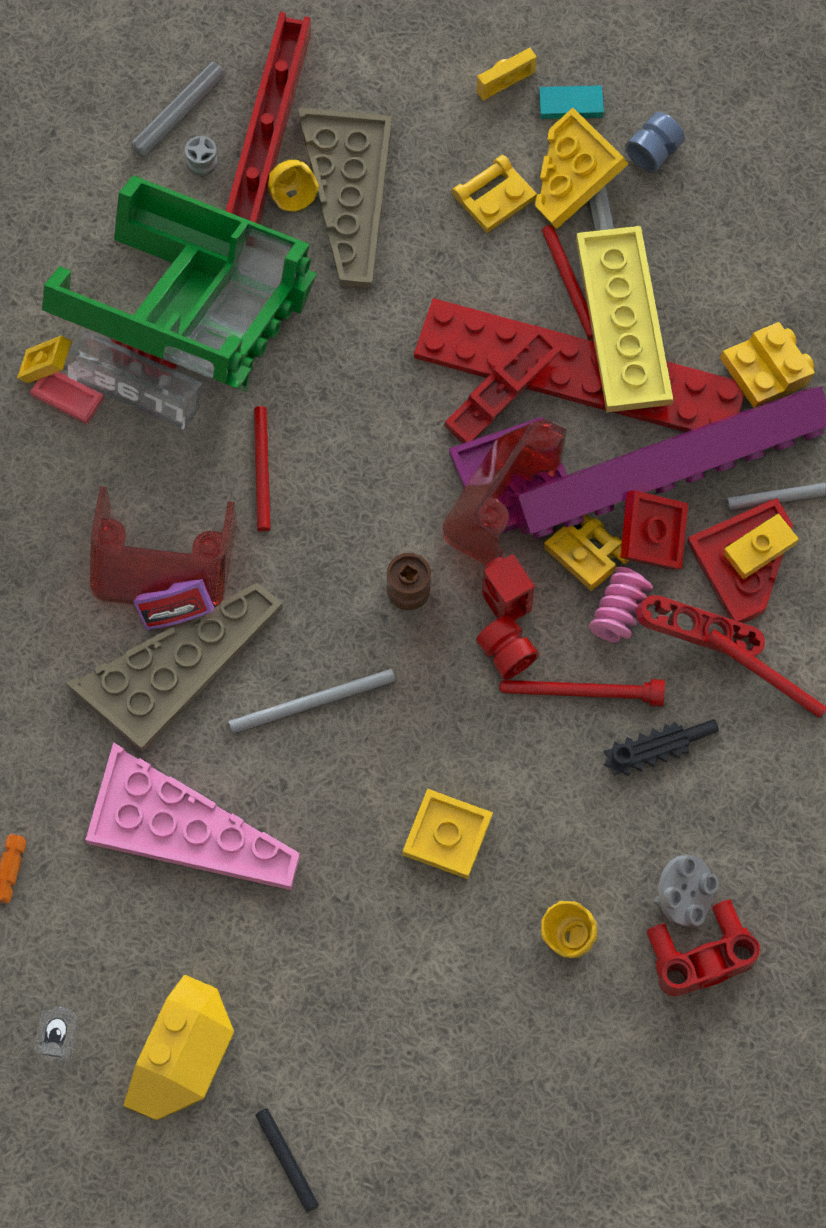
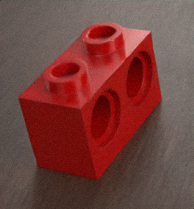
M511 554L504 559L503 557H498L489 562L483 570L481 595L496 618L512 615L517 620L532 611L535 586L515 556Z

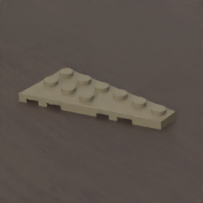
M257 582L221 601V604L215 607L212 612L194 618L175 629L172 627L126 651L124 656L108 664L103 663L97 666L90 674L67 682V688L143 753L283 609L282 602Z

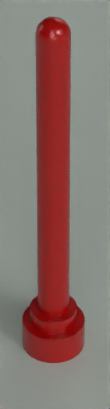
M651 679L650 682H644L643 685L503 680L499 684V689L505 694L643 699V703H650V706L664 707L665 679Z

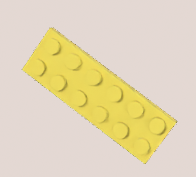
M641 226L577 233L576 243L606 412L672 405V389Z

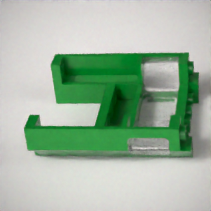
M133 175L118 194L114 240L171 262L172 265L134 315L70 291L71 270L59 266L44 284L42 311L247 393L254 360L256 357L261 358L263 356L268 340L270 338L275 339L283 319L288 320L292 311L301 314L317 273L309 270L311 259L307 257L310 244Z

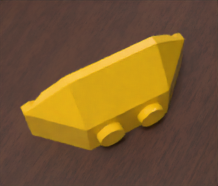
M184 975L167 997L136 1062L124 1101V1107L157 1121L205 1099L234 1035L233 1027L217 988L187 975Z

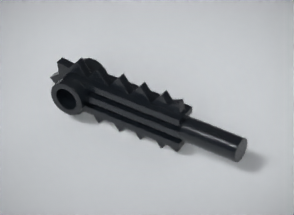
M715 719L683 730L682 725L678 726L674 722L671 726L664 724L662 732L652 728L649 737L639 733L637 741L629 737L626 738L625 744H619L614 741L612 749L604 750V754L607 757L604 766L612 768L614 776L619 773L629 776L631 768L642 772L644 763L655 767L657 759L667 763L670 754L677 758H680L681 753L688 754L690 742L719 732L718 724Z

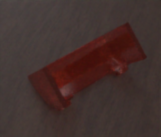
M100 486L91 531L89 581L92 594L97 599L135 605L133 601L139 594L166 591L173 583L202 579L214 608L220 605L221 601L225 600L237 526L234 502H227L223 532L205 531L199 534L193 542L191 554L125 546V529L120 522L109 519L111 504L107 487Z

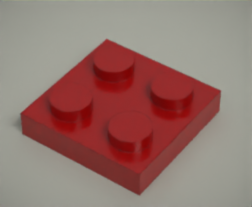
M636 490L627 491L620 558L670 570L682 569L688 503Z

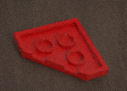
M778 498L688 537L687 544L729 619L745 623L765 613L784 553L743 579L723 555L724 548L778 513L792 530L793 524Z

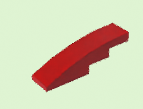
M538 325L493 369L492 374L469 395L468 399L444 422L443 426L463 444L475 440L562 350V347Z

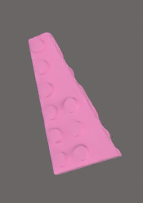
M113 742L85 839L87 844L292 890L300 853L265 832L261 833L246 824L240 817L233 813L231 815L218 807L213 801L171 776L168 777L152 768L151 764L141 758L137 759Z

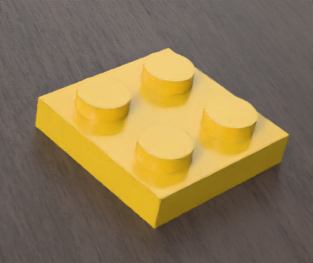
M427 789L403 848L402 855L469 879L492 820L493 812Z

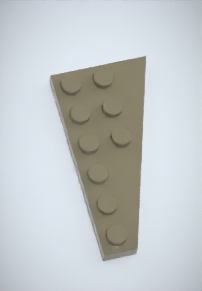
M298 107V116L311 169L319 184L317 194L339 284L346 287L372 289L392 116Z

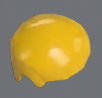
M287 160L279 163L269 173L268 191L280 209L297 212L307 208L315 200L319 184L309 166L304 162ZM296 190L297 194L295 196L288 197V191Z
M560 901L549 907L541 919L542 939L559 956L570 959L579 958L588 953L597 940V922L590 911L580 903ZM570 931L569 941H567V934Z

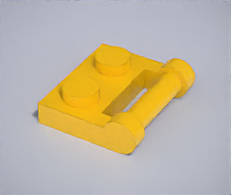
M504 155L494 159L493 165L464 185L458 184L451 189L453 197L486 233L536 200L537 193L515 171L508 158ZM502 174L506 178V180L474 201L470 197V195Z

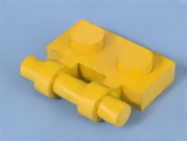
M585 514L583 515L584 521L578 523L582 528L577 530L573 525L569 527L563 526L544 542V547L549 554L590 591H593L615 572L616 564L610 560L611 558L616 557L623 564L628 563L630 560L620 558L622 540L608 533L604 529L605 525L598 518H592ZM595 538L603 547L598 549L589 540Z

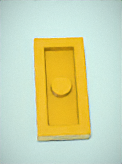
M528 48L509 59L498 61L493 68L477 76L476 92L482 100H485L536 72L537 56L531 48Z
M60 335L26 349L17 378L23 382L31 383L62 371L72 341Z
M778 513L724 548L723 555L739 575L745 579L797 545L799 538Z

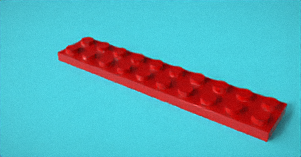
M432 298L414 352V358L487 378L492 374L493 369L537 326ZM542 328L562 347V350L526 389L606 410L594 341ZM666 361L673 395L672 405L613 412L682 432H688L738 414L744 393L734 379Z

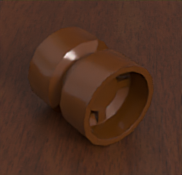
M414 553L400 554L389 563L387 568L388 598L393 605L402 610H415L422 607L430 596L431 569L429 564L420 555Z

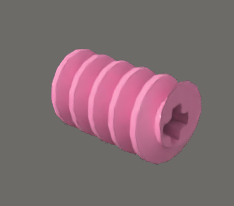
M626 567L615 568L616 573L610 579L611 585L606 587L605 597L600 600V608L595 611V619L589 624V629L593 634L611 643L619 642L620 638H631L632 632L627 627H636L638 622L632 615L636 616L638 604L647 598L644 593H650L653 590L652 584L641 574Z

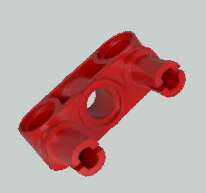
M730 899L717 903L712 907V911L723 934L719 941L703 944L687 953L681 954V952L676 951L665 923L651 927L646 931L657 958L655 969L659 976V985L664 993L674 997L681 996L698 989H706L717 985L733 976L752 969L760 954V944L751 935V932H748L747 928L742 927ZM739 946L745 947L749 950L751 958L746 960L739 959L734 954L733 949ZM674 970L679 971L685 977V982L674 984L668 979L667 973Z

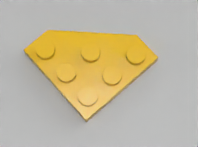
M574 108L570 109L549 129L547 140L550 145L548 155L544 156L540 179L543 181L541 193L537 194L535 201L536 208L556 229L628 165L625 158Z

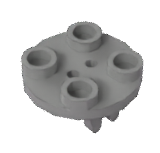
M694 855L677 856L663 870L658 885L659 896L655 897L653 903L661 906L663 913L670 922L680 926L701 925L711 908L713 896L718 890V878L715 874L711 873L710 868L702 859Z

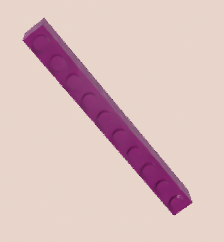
M822 386L796 392L510 495L509 498L521 533L533 534L534 538H539L553 533L552 526L564 523L565 527H569L583 522V515L594 511L595 516H599L615 510L613 504L624 500L626 503L627 491L636 490L646 493L655 489L656 494L674 489V482L685 478L686 483L706 477L704 471L714 467L716 472L734 467V460L745 457L746 461L762 457L765 455L764 449L775 446L776 450L790 447L795 444L793 439L804 435L805 440L824 434L823 428L826 427V398Z

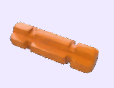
M9 834L7 836L4 846L6 852L2 853L0 860V903H9L11 901L13 893L11 886L16 883L22 861L20 854H24L26 847L25 838L16 834Z

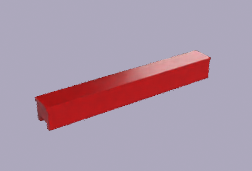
M284 12L279 13L226 212L257 224H261L269 194L267 187L269 173L277 164L311 36L310 17L304 16L303 20L287 18ZM250 233L247 244L255 245L258 234Z

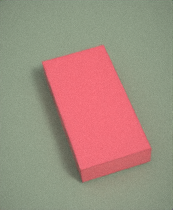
M61 372L37 380L30 391L31 396L88 424L104 400L103 394Z

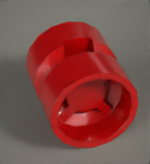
M505 615L496 619L485 627L476 638L477 644L487 657H494V667L505 680L513 678L530 667L539 657V652L527 637L521 638L523 630L512 615Z

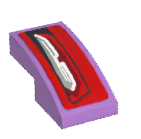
M202 579L173 583L166 591L139 594L133 601L146 630L182 623L214 610L213 603Z

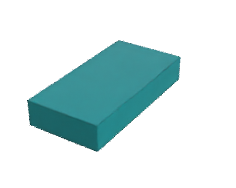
M602 85L539 87L540 119H561L572 108L583 118H603Z

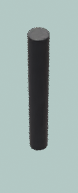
M266 1108L259 1111L255 1116L306 1213L317 1208L319 1204L269 1109Z

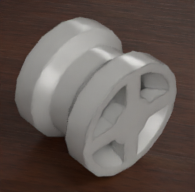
M196 136L187 142L185 156L188 169L197 175L211 173L218 164L217 149L214 141L209 137Z

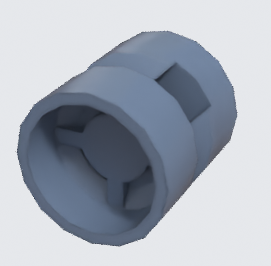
M662 112L654 113L642 126L644 130L637 131L625 144L626 153L629 158L649 173L657 171L668 159V155L674 153L685 140V135L680 125L672 117Z

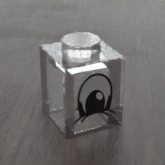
M54 1006L52 1011L42 1009L33 1051L37 1059L73 1065L81 1027L80 1018L74 1014V1010L61 1006Z

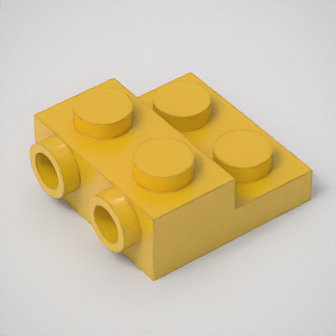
M780 322L753 332L749 340L723 350L719 357L753 408L777 400L807 386L815 373L813 371L814 362L808 354L802 355L796 346L794 332L789 328L784 329Z

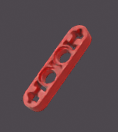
M660 595L648 596L638 604L636 609L637 619L642 626L721 653L724 652L706 640L709 636L711 624L719 625L723 629L724 636L728 639H738L734 643L754 657L762 652L765 646V638L762 632L754 626ZM654 605L656 606L655 612L662 615L653 619L651 618L652 613L647 609ZM672 610V613L669 617L664 616ZM679 614H686L691 618L693 627L690 631H685L679 627L677 623ZM746 636L749 637V643L754 644L749 650L746 649V643L740 641Z

